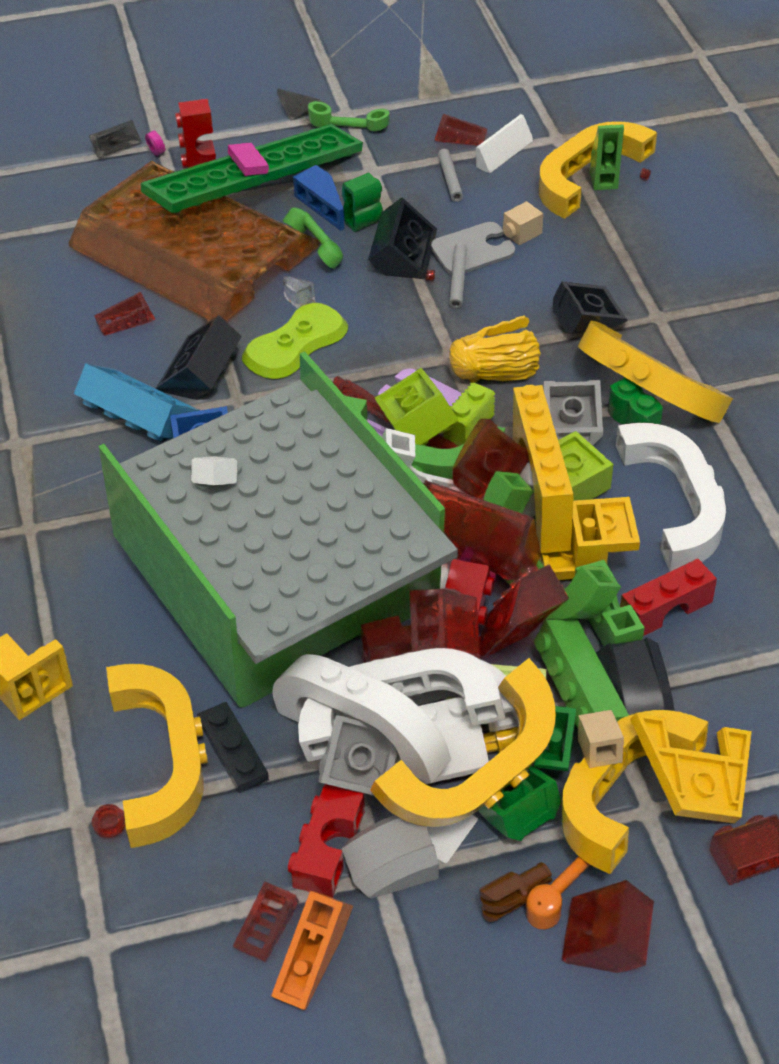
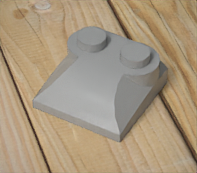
M336 715L325 755L319 764L320 776L318 782L373 795L370 788L376 779L394 766L397 750L391 741L372 725Z

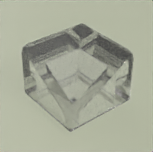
M289 276L283 277L284 297L298 309L303 305L316 303L314 283Z

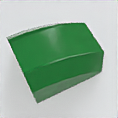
M532 765L526 770L530 775L515 788L509 784L501 791L504 797L490 809L484 805L478 810L488 822L510 839L522 841L526 835L549 819L554 820L561 804L556 780Z

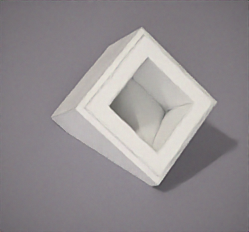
M218 456L196 457L191 462V480L193 483L207 485L235 484L237 482V460L235 458Z

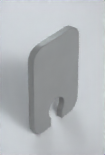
M485 222L436 238L431 244L432 252L450 275H452L454 247L458 243H463L467 246L465 273L509 259L515 253V247L510 240L504 241L497 246H492L486 242L490 237H499L504 234L502 228L495 222Z

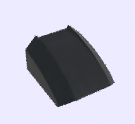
M561 281L553 297V313L556 314L563 325L565 333H585L590 321L602 323L609 328L628 321L606 286Z
M646 637L638 641L618 644L608 643L596 652L629 715L651 710H675L667 671L657 642Z

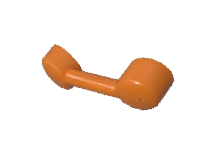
M578 856L551 884L538 885L529 892L526 902V917L533 927L546 930L558 923L562 910L561 894L590 864Z

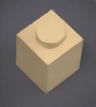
M527 201L504 213L503 232L506 237L513 240L516 244L521 245L542 234L543 213Z
M612 710L579 715L578 742L589 768L622 763L624 737Z

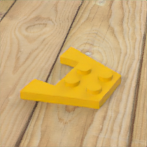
M635 713L630 718L676 816L735 823L742 818L752 731L722 727L717 732L721 754L718 755L670 747L664 717Z

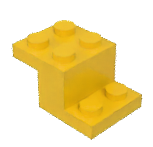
M630 497L573 501L571 551L540 553L543 566L556 580L573 579L576 567L605 560L607 564L608 552L639 550L640 539Z
M7 633L0 637V700L18 720L23 719L73 686L64 648L56 639L38 648L28 656Z

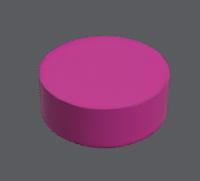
M155 130L145 135L146 143L154 155L158 156L166 151L163 140Z

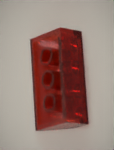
M425 480L423 484L445 508L444 534L458 549L455 560L487 565L491 572L499 574L502 578L524 584L542 556L534 518Z
M550 564L541 569H538L535 565L520 573V578L510 584L511 588L501 593L502 597L492 603L494 608L487 614L476 658L482 660L531 635L569 600Z

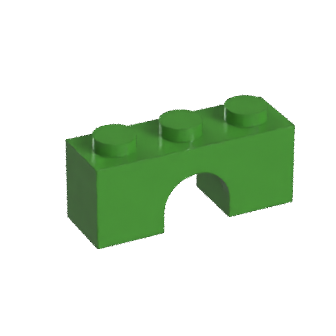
M605 560L583 565L604 567L615 579ZM580 567L575 568V575ZM617 595L605 610L588 619L603 646H606L608 643L618 644L643 640L645 628L631 605L620 607Z

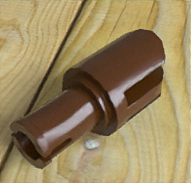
M539 862L521 874L511 871L480 887L482 916L485 921H496L526 904L528 894L534 887L551 883L552 873L548 866L543 862Z

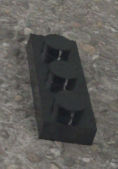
M227 702L197 714V717L201 718L203 732L238 793L269 780L268 771Z

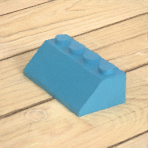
M85 363L74 392L75 395L83 398L82 403L95 409L101 407L105 409L103 414L118 420L121 417L126 420L125 425L136 430L143 428L148 431L147 436L162 441L163 438H174L170 415L200 411L118 370Z

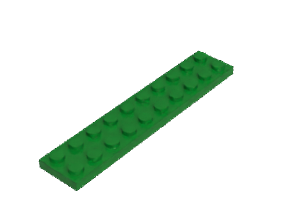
M329 124L255 147L269 165L267 174L245 176L229 155L141 182V192L169 212L177 213L183 209L199 206L213 199H220L223 196L239 193L241 190L250 187L260 186L262 183L271 180L274 181L290 174H297L299 171L311 168L314 165L329 163L342 157L351 156L362 151L363 142L333 124Z

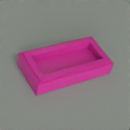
M252 143L228 145V154L245 176L268 173V163Z

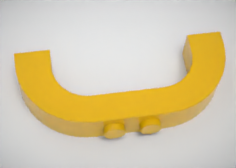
M629 122L599 123L582 130L560 147L554 149L543 160L539 176V196L542 203L551 212L564 219L580 208L582 187L567 179L591 162V152L598 126L623 124L624 134L621 155L627 156L639 163L655 153L657 132L645 126Z
M590 321L578 344V347L584 353L658 397L709 421L721 422L733 400L732 397L711 385L703 384L677 372L621 340L622 335L602 323Z
M530 658L504 677L498 686L499 691L513 706L518 717L519 731L515 741L462 784L449 789H438L424 784L400 760L376 779L370 788V791L378 801L392 814L407 822L426 827H440L458 823L470 817L484 805L488 809L492 808L504 797L501 791L511 784L515 788L530 775L526 770L548 745L553 734L556 718L555 702L550 686L544 675Z
M123 664L106 667L113 711L147 708L161 714L167 721L173 758L172 776L162 789L149 796L123 801L126 831L130 847L135 848L162 841L178 832L190 821L200 805L204 791L201 764L208 763L205 743L198 744L197 737L203 736L201 718L193 716L190 697L180 681L170 673L154 666Z
M670 710L638 712L665 718L670 747L702 752L706 747L708 721L686 713ZM634 714L617 721L624 737L622 763L589 768L584 757L580 763L576 762L573 765L563 789L562 829L568 844L580 858L608 874L613 872L628 851L629 827L604 816L596 809V806L632 761L647 756L630 721Z

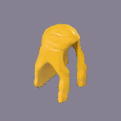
M524 315L511 321H502L494 326L485 327L474 334L461 337L452 342L449 349V360L453 372L459 378L468 379L471 383H475L480 379L511 381L528 379L534 376L539 369V356L541 354L539 350L540 345L534 333L524 330L520 333L503 334L520 328H526L529 324V318Z

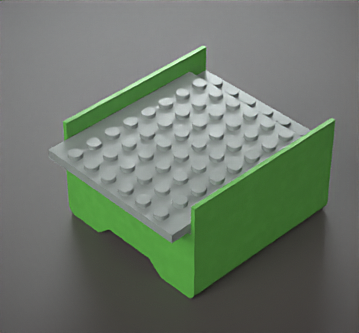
M305 351L300 353V380L124 462L119 463L105 444L98 446L114 537L239 707H246L271 694L275 681L300 656L306 654L321 656L364 633L367 623L373 622L374 628H381V620L389 618V628L395 627L430 608L432 600L440 596L441 566L457 558L458 549L444 534V506ZM210 456L235 458L237 460V482L224 485L193 483L191 480L192 459Z

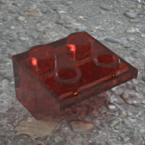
M446 589L410 591L412 652L434 648H449L466 652L480 660L477 597Z
M627 880L572 897L561 960L566 964L614 973L645 966L654 901Z

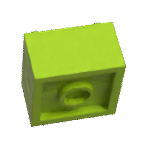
M577 431L558 440L574 494L573 501L590 500L611 489L613 463Z

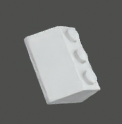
M463 697L419 706L442 734L451 757L449 764L433 782L474 774L489 762L481 725L472 726L466 701ZM398 751L395 764L401 760ZM418 778V779H419L421 782H423L424 784H428V783H429V782H427V781H424V780Z

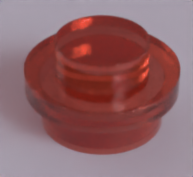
M113 804L100 806L92 818L94 832L104 838L119 835L126 827L124 811Z

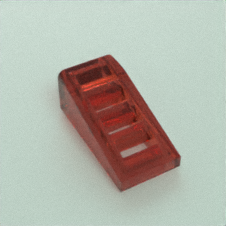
M443 114L435 140L480 145L484 142L487 128Z
M141 291L94 315L104 336L155 320ZM111 319L112 322L107 324L106 320Z
M264 881L233 944V948L266 962L299 903L297 895ZM271 900L283 905L281 911L268 906L269 901ZM265 912L276 917L275 923L262 918V913ZM258 924L270 929L269 935L254 930L255 925ZM251 936L265 942L263 948L261 949L246 942L248 937Z

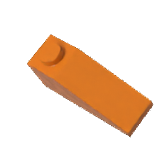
M309 892L271 997L300 1009H307L341 941L353 908L352 905L322 893Z

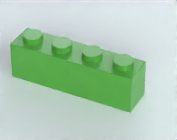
M545 620L533 642L566 707L576 708L575 725L577 728L579 715L612 710L616 721L629 716L579 621Z

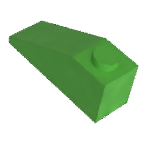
M623 124L598 126L590 162V176L594 190L618 189L624 134Z

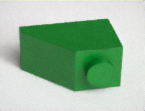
M555 706L556 718L553 734L544 751L535 760L534 767L569 771L576 727V708Z

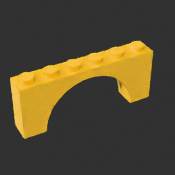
M542 385L514 387L512 443L517 460H530L535 499L536 537L540 553L571 551L574 494Z

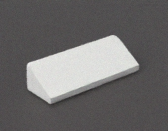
M520 114L476 147L477 168L487 173H492L533 141L524 115Z

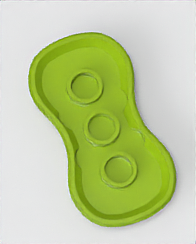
M321 303L303 305L294 312L284 326L276 331L253 339L243 351L242 361L248 369L259 376L269 379L287 377L300 368V353L305 351L310 355L319 348L341 340L348 331V324L336 310Z

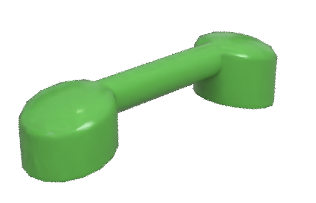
M314 101L308 104L309 121L316 127L333 124L334 126L367 128L370 131H380L390 123L389 110L384 108L369 112L366 118L332 116L331 107L324 102Z
M296 207L288 211L282 221L303 233L308 228L322 244L318 249L320 258L329 267L337 268L343 260V253L340 247L328 237L308 212Z

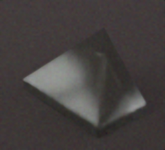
M279 88L277 90L278 97L290 121L309 115V103L314 101L323 102L320 99Z
M133 120L89 135L98 159L142 142Z

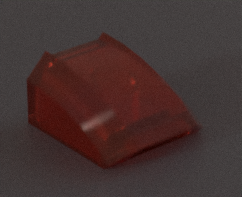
M480 418L471 431L452 469L453 484L479 505L483 504L487 487L496 471L520 474L529 461L528 451L525 447H521L493 421Z

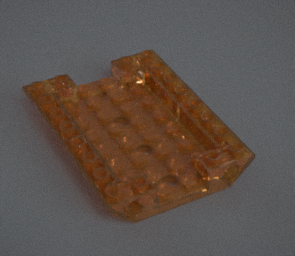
M153 161L147 163L84 208L69 240V247L209 320L220 315L225 321L255 298L254 281L276 264L289 271L321 245L316 238L228 196L213 199L199 206L183 209L177 213H171L141 192V182L176 172Z

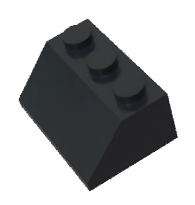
M401 197L381 212L368 260L386 276L423 279L426 276L432 253L431 244L435 240L437 228Z
M217 315L186 337L156 389L167 394L194 400L204 394L210 395L218 386L216 382L218 377L227 370V361L238 351L237 344L242 336L220 315Z

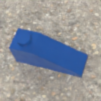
M317 165L293 176L294 197L337 229L343 230L344 210L332 176Z

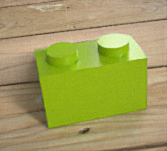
M422 368L375 397L376 402L394 429L415 435V444L425 446L429 439L438 433L447 432L458 421L441 391Z

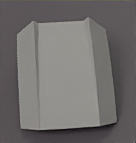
M589 380L587 382L543 381L544 394L558 440L577 431L593 446L603 436L600 380Z
M396 815L387 817L360 831L347 840L342 847L354 884L371 899L439 879V863L434 844L426 826L407 822Z

